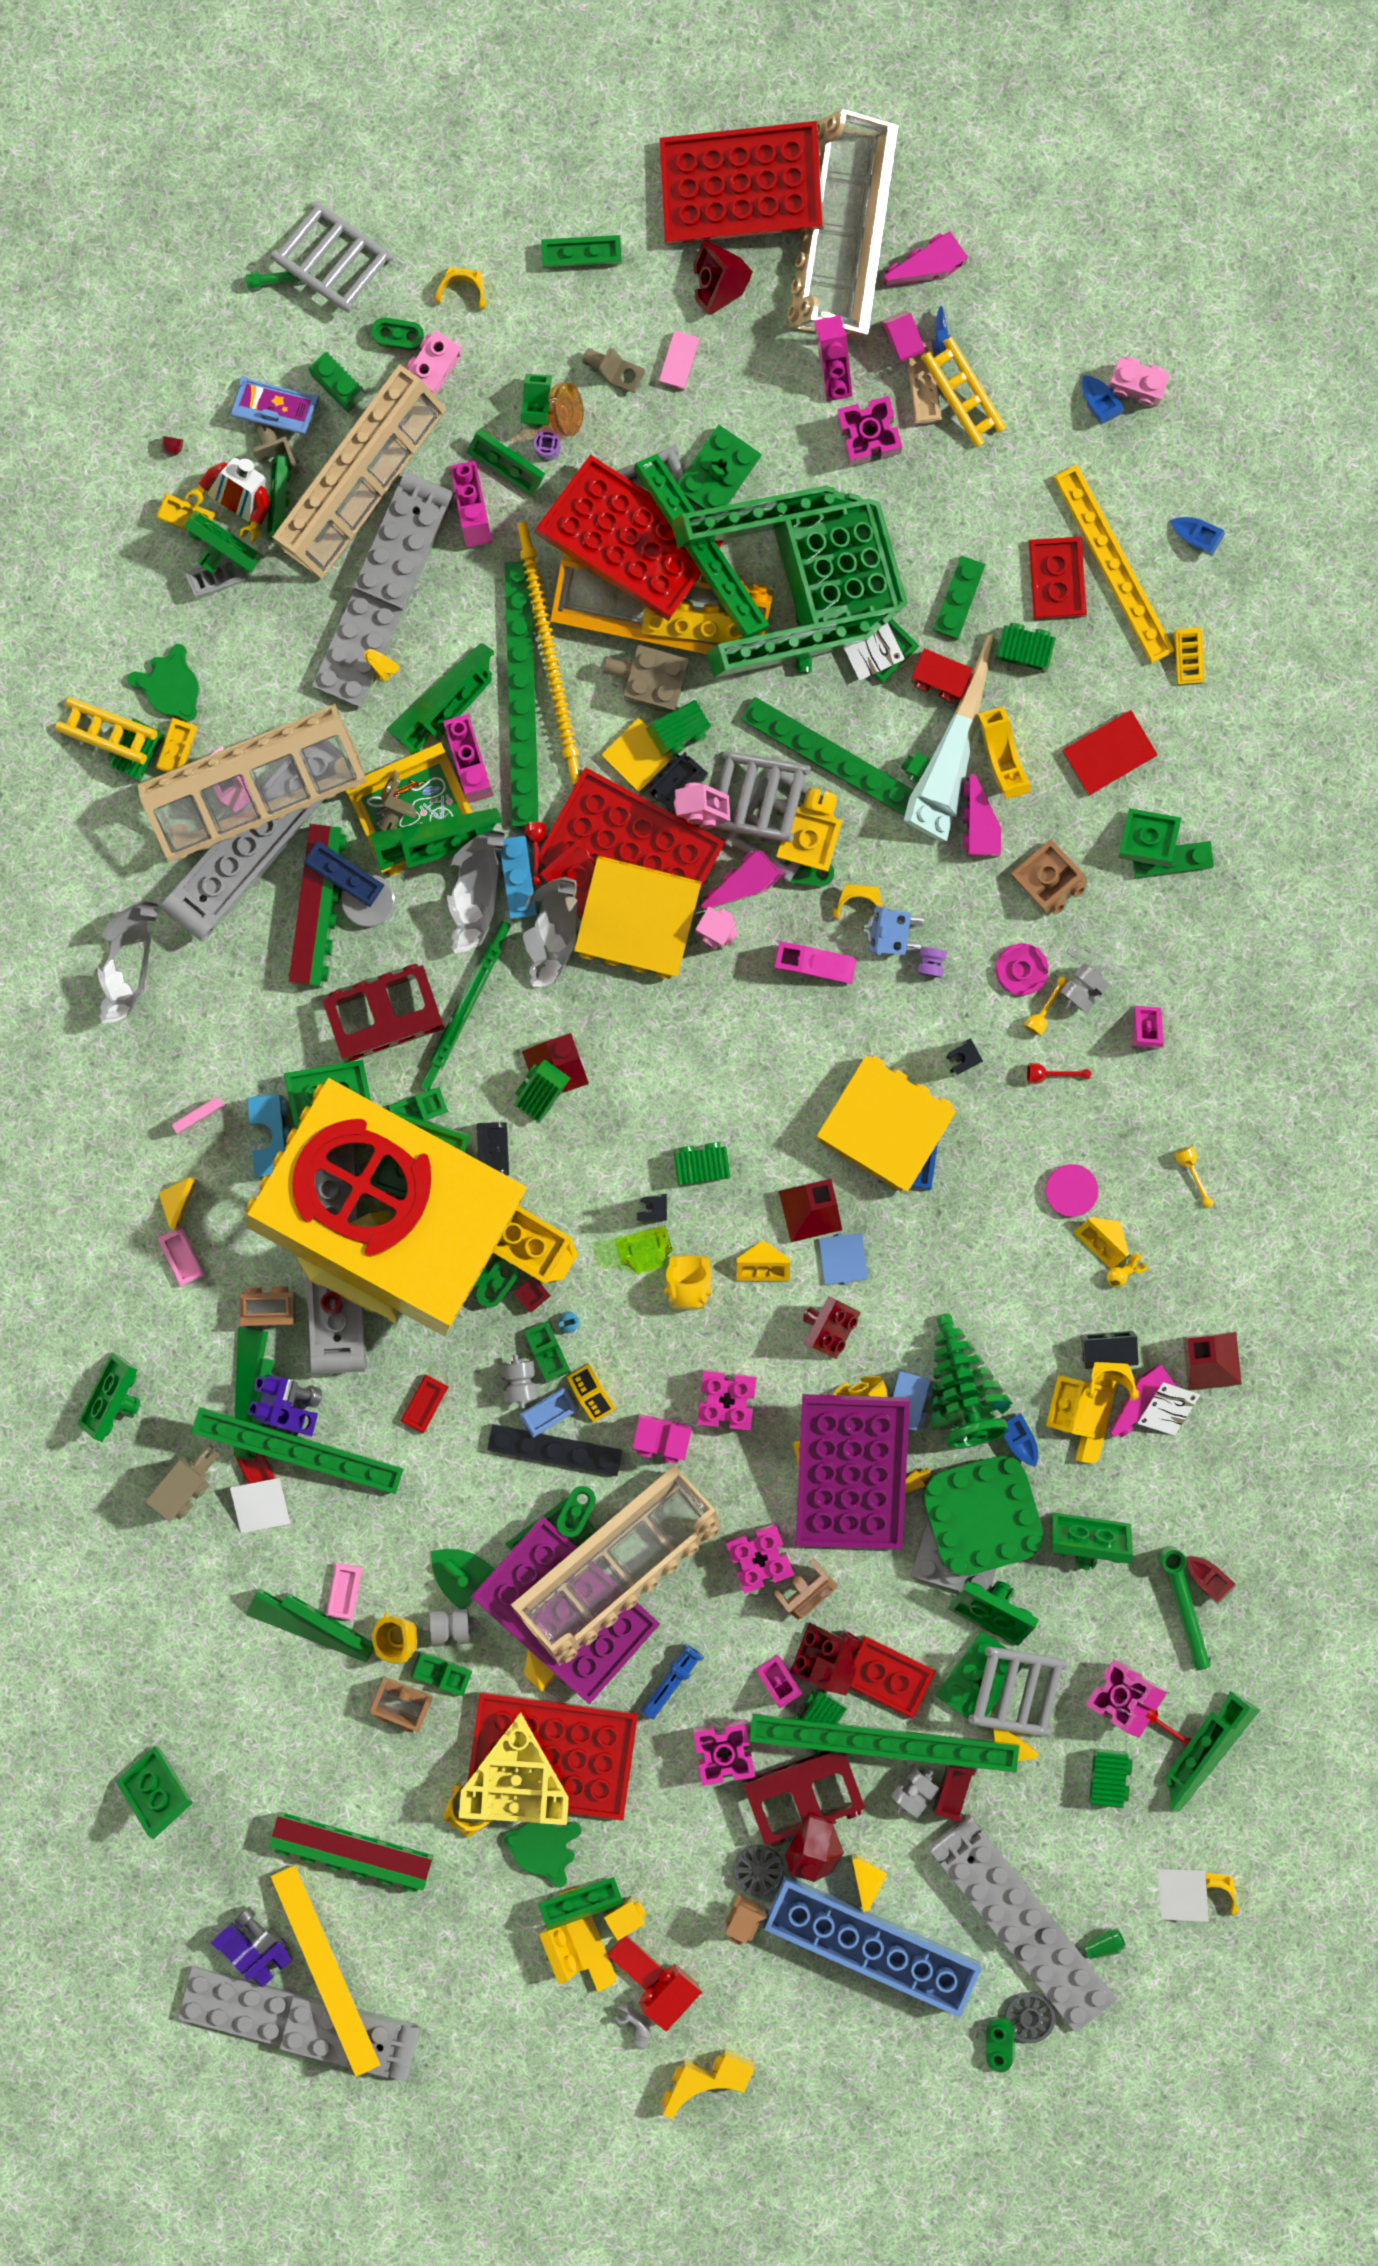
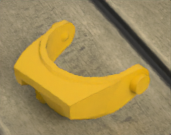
M449 267L435 294L437 304H441L443 292L450 283L467 281L475 285L479 290V310L486 308L487 300H484L482 272Z
M368 649L364 653V659L377 672L375 679L380 682L390 679L389 677L392 674H396L400 668L393 660L373 649Z
M846 883L837 909H833V918L839 920L841 907L852 897H865L874 902L875 905L882 906L879 887Z
M1094 1363L1089 1388H1086V1396L1093 1399L1094 1384L1096 1382L1113 1380L1121 1383L1128 1389L1131 1401L1138 1399L1139 1391L1136 1390L1134 1377L1128 1364Z
M455 1784L451 1790L453 1795L445 1808L442 1819L469 1838L493 1820L469 1823L459 1818L454 1809V1797L460 1791L462 1785Z
M1205 1872L1206 1888L1219 1887L1226 1890L1231 1897L1230 1915L1235 1916V1914H1238L1239 1907L1236 1905L1233 1876Z

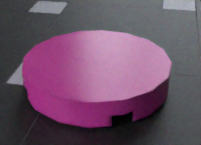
M1018 943L1009 946L1000 954L996 962L995 973L998 983L1005 991L1013 995L1026 996L1035 993L1044 985L1048 977L1049 966L1046 956L1039 948L1026 943Z
M1068 1164L1059 1167L1050 1174L1046 1182L1045 1195L1055 1212L1063 1216L1076 1217L1087 1213L1093 1208L1098 1199L1099 1187L1096 1178L1090 1170L1081 1165Z

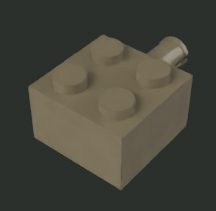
M638 645L633 662L626 663L607 657L603 673L626 679L625 701L671 713L677 709L689 667V659Z
M207 1443L194 1462L187 1456L180 1459L145 1502L169 1522L176 1518L181 1520L194 1506L190 1503L192 1499L201 1497L211 1485L207 1482L211 1475L206 1471L221 1453L216 1449L208 1457V1454L214 1447Z

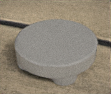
M369 874L385 886L370 908L345 891L342 892L341 903L343 911L353 923L359 926L375 927L383 924L394 910L395 895L393 889L386 880L378 875Z

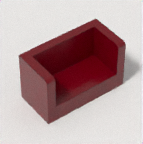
M946 1765L940 1784L941 1790L937 1794L933 1807L935 1815L961 1822V1810L972 1775L975 1776V1768Z

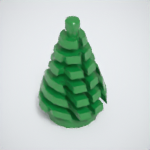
M951 1314L939 1315L936 1320L941 1332L935 1336V1345L943 1347L935 1350L934 1362L939 1364H937L938 1367L934 1368L933 1377L934 1379H940L941 1382L933 1383V1395L936 1397L932 1400V1412H935V1414L931 1416L930 1427L932 1429L939 1428L940 1430L954 1429L946 1436L947 1446L951 1449L975 1447L994 1441L1009 1432L1007 1422L996 1418L994 1411L998 1410L1003 1414L1013 1403L1007 1395L1002 1394L1003 1388L1000 1384L993 1381L994 1376L991 1371L985 1367L978 1368V1366L984 1364L982 1358L977 1354L969 1356L975 1351V1348L970 1342L961 1341L966 1336L960 1328L953 1327L954 1323ZM960 1422L963 1426L957 1428L956 1423Z

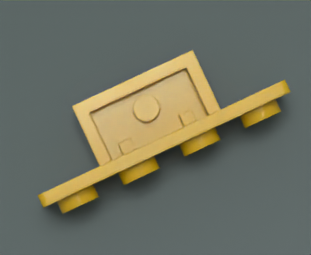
M683 601L669 621L649 608H644L643 634L719 643L744 639L730 616H725V610L719 609L718 605L704 604V607H695L693 603Z

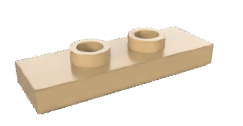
M932 341L922 342L925 352L907 360L915 425L941 422L942 420L937 383L921 358L928 351L934 357Z

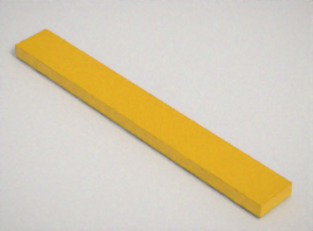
M1078 465L1054 476L1053 479L1150 664L1173 654L1175 650Z
M296 1865L271 1876L355 2077L380 2066L379 2059Z

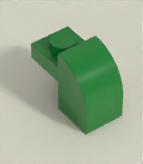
M525 375L521 423L531 427L549 425L552 375Z

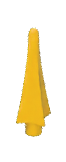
M928 1467L920 1472L916 1468L906 1476L905 1494L925 1487L926 1483L924 1481L933 1476Z

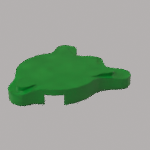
M175 644L167 657H154L151 659L150 665L153 670L150 674L136 671L131 672L128 676V683L133 687L143 690L149 702L160 713L180 717L185 721H192L197 717L198 713L196 706L200 689L199 681L187 665V650L185 646Z
M576 1821L570 1822L567 1825L529 1822L518 1829L507 1831L503 1840L505 1846L511 1850L515 1861L523 1870L532 1874L544 1875L551 1880L554 1886L561 1888L567 1882L565 1867L575 1857L574 1851L568 1849L566 1844L581 1834L582 1828L580 1823Z

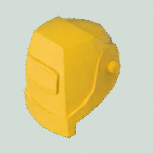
M677 1255L670 1257L669 1266L666 1271L667 1288L664 1289V1294L668 1295L672 1308L680 1310L704 1309L708 1297L711 1295L712 1274L710 1258L700 1255Z
M385 1613L384 1618L377 1621L371 1637L375 1654L381 1660L388 1663L399 1664L407 1662L415 1653L417 1647L418 1632L415 1623L399 1616L390 1617L389 1613Z

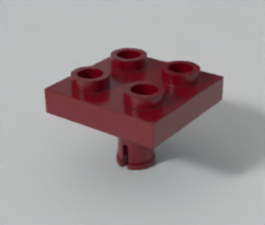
M828 1296L820 1312L812 1307L805 1311L803 1321L812 1325V1328L804 1344L837 1359L846 1346L848 1336L856 1327L861 1312Z

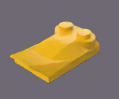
M521 1206L518 1207L493 1251L496 1255L544 1284L551 1281H563L578 1256L572 1237Z

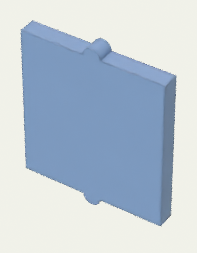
M839 1233L835 1237L819 1239L825 1285L842 1282L847 1285L850 1281L868 1279L862 1233L850 1235Z

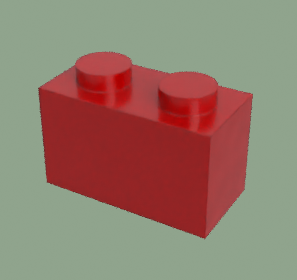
M924 648L910 681L915 683L914 687L927 693L929 690H933L939 693L938 697L940 699L953 703L954 700H960L973 668Z
M675 1963L660 1974L659 1981L652 1988H648L642 1994L639 2001L642 2012L665 2032L671 2028L702 1993L698 1982Z

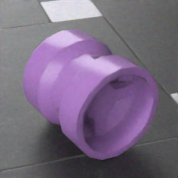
M542 430L534 438L535 452L540 459L551 461L560 454V439L558 434L552 430Z
M921 947L920 956L922 957V962L918 965L917 974L943 978L944 969L942 964L946 960L947 951Z

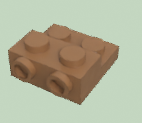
M1052 839L1011 872L1012 877L1029 894L1030 899L1047 917L1051 913L1054 915L1060 913L1066 906L1065 901L1071 896L1079 897L1086 890L1085 885L1088 883L1085 874Z

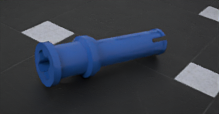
M686 1643L683 1646V1652L677 1660L670 1663L669 1673L656 1688L644 1707L641 1708V1711L652 1720L656 1718V1715L670 1699L680 1683L690 1678V1672L698 1661L704 1659L700 1652Z

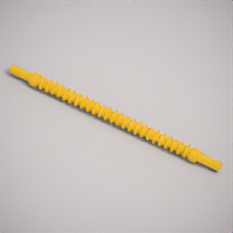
M520 522L517 523L522 546L520 556L522 560H525L523 567L527 568L524 572L525 575H528L526 582L530 583L527 589L531 590L529 596L533 598V601L530 603L535 607L532 611L536 612L534 619L538 621L535 626L539 627L537 634L541 635L538 641L542 642L540 649L544 650L542 657L546 658L543 664H547L545 671L549 675L546 678L550 679L548 686L552 687L549 693L553 694L551 701L555 702L553 709L557 710L554 716L558 717L556 724L560 725L557 730L561 731L559 738L563 740L560 744L564 746L562 755L564 759H567L571 783L575 785L581 776L577 760L579 751L574 746L577 741L573 740L575 733L571 732L573 725L569 724L572 718H568L570 711L566 707L569 704L565 703L567 696L563 695L566 689L562 688L561 685L564 683L563 680H560L562 673L558 672L561 666L557 665L559 658H556L555 654L558 652L554 651L556 644L552 642L555 637L551 636L550 632L553 629L549 628L551 621L547 619L550 614L546 613L548 606L544 605L547 599L543 598L545 591L541 590L543 584L539 582L542 577L538 576L540 569L536 567L539 564L538 561H535L537 552L532 547L528 523Z

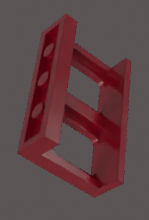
M408 965L403 968V972L394 975L392 972L378 976L377 981L371 983L367 981L354 984L351 990L345 992L336 990L327 994L328 998L322 999L341 1058L345 1063L446 1029L423 965ZM416 979L425 1006L421 1010L397 1017L393 1011L386 989ZM366 996L374 1019L373 1026L352 1034H346L336 1006Z
M822 1751L753 1778L743 1780V1787L765 1846L771 1844L772 1847L781 1845L787 1841V1837L797 1835L808 1814L830 1820L834 1825L837 1823L836 1819L844 1816L847 1819H851L861 1815V1810L866 1809L846 1753ZM841 1774L852 1803L822 1814L812 1784L831 1775ZM790 1792L802 1822L772 1832L763 1810L762 1802L782 1793Z

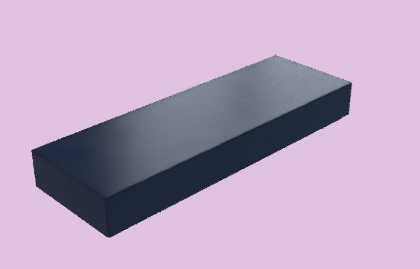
M320 841L315 843L303 861L304 865L369 908L385 886Z

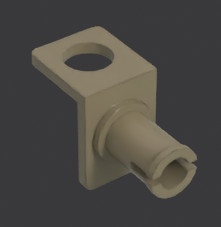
M611 347L606 355L588 348L583 356V363L599 369V372L608 383L631 393L636 392L645 374L644 368L623 360L615 349ZM627 370L635 372V379L631 383H624L622 381V374Z
M257 423L255 428L262 442L261 446L253 449L257 461L260 462L287 452L296 474L299 473V468L286 436L277 439L272 426L265 425V431L262 424Z
M393 770L380 794L383 805L388 807L378 823V827L383 831L387 828L388 830L395 829L399 819L404 814L412 818L417 816L413 804L393 796L401 781L396 770Z

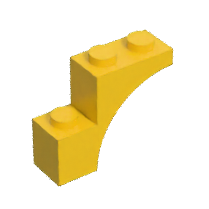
M726 2049L722 2056L717 2055L712 2066V2070L715 2071L714 2073L685 2060L683 2066H677L671 2080L675 2083L672 2090H666L660 2105L664 2106L663 2116L673 2120L679 2108L687 2100L706 2090L725 2088L744 2093L755 2069L754 2062Z

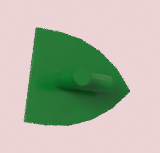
M440 1549L431 1551L432 1568L441 1591L459 1609H464L472 1599L470 1596L495 1568L477 1555L464 1550Z

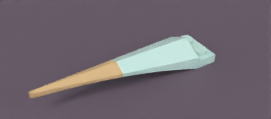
M989 634L985 640L956 712L931 761L913 790L903 822L939 842L947 841L953 816H957L963 781L965 780L994 642V634Z

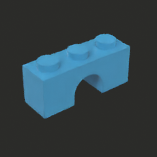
M526 836L505 838L503 849H500L510 919L515 921L538 917L536 901H532L525 907L527 899L534 893Z
M282 1095L247 1098L250 1124H264L272 1132V1141L267 1148L252 1151L255 1177H264L266 1174L271 1175L275 1157L279 1151L285 1152L290 1127H285L284 1116H288L287 1100L282 1099Z

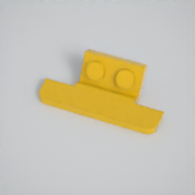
M1058 1375L1046 1427L1081 1435L1076 1461L1095 1463L1099 1460L1118 1382L1113 1380L1096 1382L1092 1399L1086 1396V1388H1089L1090 1382Z
M573 1888V1889H570V1890L561 1892V1893L559 1894V1896H560V1895H563V1894H566V1893H569V1892H572V1891H575V1890H578V1888ZM592 1916L549 1931L545 1928L539 1934L558 1984L568 1982L577 1972L589 1969L597 1992L615 1983V1972Z

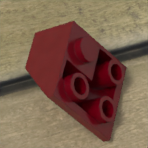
M832 1179L778 1191L791 1243L842 1231Z
M1236 1332L1183 1337L1188 1390L1242 1385Z
M809 1622L790 1672L826 1691L847 1696L856 1672L849 1641Z

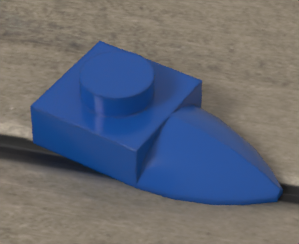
M942 306L939 307L936 316L935 339L931 340L934 356L947 349L943 341L949 338Z
M1083 376L1082 390L1087 400V407L1101 425L1124 413V406L1105 383L1092 376Z
M1180 517L1171 520L1175 532L1187 541L1190 547L1210 556L1214 554L1225 535L1223 529L1197 518Z
M1018 1413L1006 1420L1009 1432L1003 1437L1009 1448L1021 1461L1035 1467L1038 1461L1037 1443L1021 1413Z

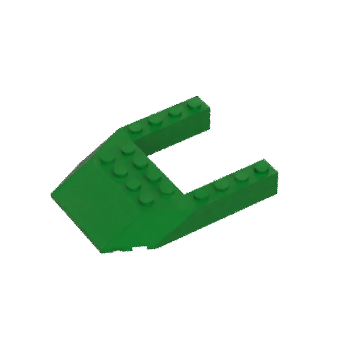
M821 486L684 513L671 522L678 549L774 529L801 627L716 645L707 651L714 678L803 659L866 641L908 604L879 501L869 498L862 499L856 494H845L835 491V488Z

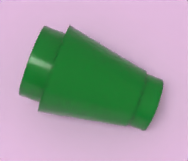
M1109 1928L1089 1941V1943L1084 1944V1947L1091 1960L1120 1954L1121 1950L1126 1948V1944L1118 1928L1114 1930Z

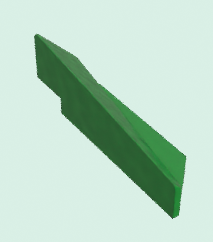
M480 643L386 730L412 754L419 752L430 735L439 740L446 732L443 721L461 716L491 683L492 672L489 670L490 657L494 655V651L485 644Z
M492 808L370 834L380 871L402 861H406L407 867L411 868L455 855L476 836L493 830L497 823H501L502 819L498 809Z
M239 1327L237 1334L235 1417L262 1425L261 1422L256 1421V1418L248 1415V1409L252 1401L260 1403L263 1392L255 1390L254 1386L257 1377H267L268 1374L271 1375L274 1360L264 1358L268 1331ZM234 1446L235 1457L255 1461V1452Z
M260 1589L246 1613L249 1617L363 1662H367L374 1651L372 1641L330 1616H326L325 1613L291 1593H288L284 1600L281 1601Z
M1230 1691L1219 1714L1215 1712L1209 1714L1165 1776L1166 1785L1170 1791L1171 1804H1169V1808L1172 1811L1179 1812L1183 1809L1260 1711L1259 1708Z

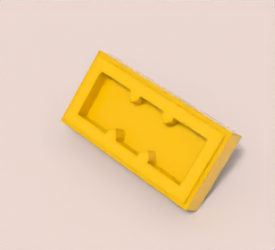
M165 493L156 519L188 531L183 526L195 509L212 521L215 513L199 506L194 507L192 503Z
M172 718L155 768L168 773L185 766L199 727Z

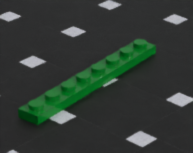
M658 454L635 464L633 469L671 527V522L681 514L695 511ZM716 542L685 547L743 638L753 637L766 631L769 623Z
M754 697L741 721L905 816L913 789L759 698Z
M198 1407L191 1429V1434L393 1494L397 1492L404 1470L396 1465L202 1407Z

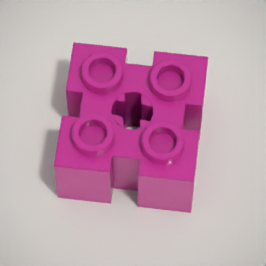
M889 396L868 401L866 409L860 410L859 405L855 404L837 410L836 417L841 437L846 435L849 437V439L845 440L844 445L849 467L870 462L872 454L879 453L880 459L901 454L902 443L898 428L890 427L894 420V412ZM869 427L870 431H875L876 433H873V436H868L864 434L865 428Z
M703 1370L701 1392L707 1393L706 1402H699L697 1424L719 1427V1420L729 1421V1428L751 1430L753 1408L747 1407V1398L754 1399L757 1377L735 1373L734 1380L724 1379L725 1372ZM724 1393H730V1397L735 1399L734 1403H730L729 1407H724L723 1402L719 1401L720 1396L724 1397Z
M640 1414L632 1448L637 1449L636 1454L652 1458L653 1453L663 1455V1461L678 1464L679 1459L685 1461L692 1426Z
M776 1523L755 1529L756 1537L747 1539L745 1533L725 1540L733 1564L740 1561L742 1569L736 1571L744 1594L764 1587V1579L772 1577L774 1583L795 1576L787 1553L780 1554L777 1548L783 1546V1542ZM761 1552L762 1555H767V1559H764L765 1563L752 1562V1558H756L755 1553Z
M1113 1659L1103 1675V1678L1107 1680L1103 1689L1096 1687L1086 1705L1101 1716L1111 1719L1110 1722L1124 1732L1140 1738L1150 1722V1719L1146 1717L1150 1708L1158 1709L1167 1692L1153 1682L1142 1678L1143 1675L1128 1665Z
M746 1719L726 1722L724 1730L715 1731L714 1725L693 1728L697 1754L704 1753V1759L698 1760L702 1786L723 1783L724 1775L733 1774L734 1781L755 1777L751 1751L744 1752L743 1747L750 1745ZM721 1747H727V1749L731 1750L726 1758H722L721 1754L717 1755Z

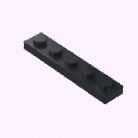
M492 1424L487 1448L488 1451L618 1476L623 1449L543 1433L532 1438L528 1430Z

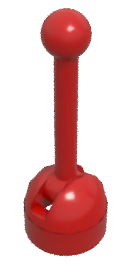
M542 822L525 824L526 839L533 843L534 876L531 878L533 885H539L542 882L539 876L538 843L546 835V825Z
M1028 1063L1027 1066L1028 1084L1042 1083L1047 1076L1089 1079L1092 1075L1089 1069L1082 1071H1046V1068L1040 1063Z
M1150 1708L1146 1715L1150 1719L1148 1725L1156 1723L1183 1742V1746L1186 1748L1191 1738L1183 1737L1159 1720L1158 1711Z

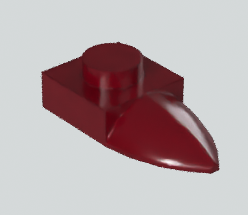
M1188 1556L1186 1558L1188 1570L1193 1580L1217 1605L1236 1587V1584L1210 1561L1195 1556Z

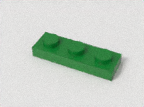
M620 235L541 239L543 269L622 264Z
M481 429L475 433L466 452L530 497L537 492L546 474Z
M277 456L271 460L269 491L271 503L268 510L267 539L274 540L273 535L286 519L285 507H288L290 493L286 491L287 481L291 477V465H288V457Z
M962 555L960 556L933 631L956 640L959 639L986 564Z
M1211 841L1176 845L1171 868L1132 861L1134 878L1214 868Z
M612 1877L538 1903L546 1929L549 1931L623 1905V1900L615 1878Z

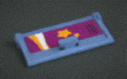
M242 376L231 416L306 435L313 412L316 410L319 402V395H309Z

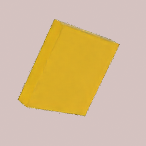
M640 718L601 755L638 793L674 757L670 753L661 756L646 730L648 726Z

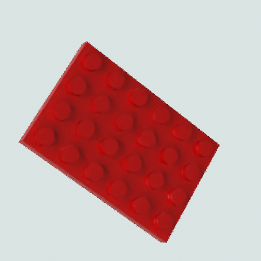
M817 121L659 138L666 245L824 229Z
M591 454L534 532V534L667 621L671 619L702 575L685 547L678 549L673 529L650 493ZM719 540L715 542L721 548L724 541Z
M585 767L539 852V863L547 867L581 837L594 865H596L597 857L602 856L701 881V889L724 847L725 841Z
M480 1691L467 1782L521 1712L569 1797L568 1813L624 1821L638 1713Z

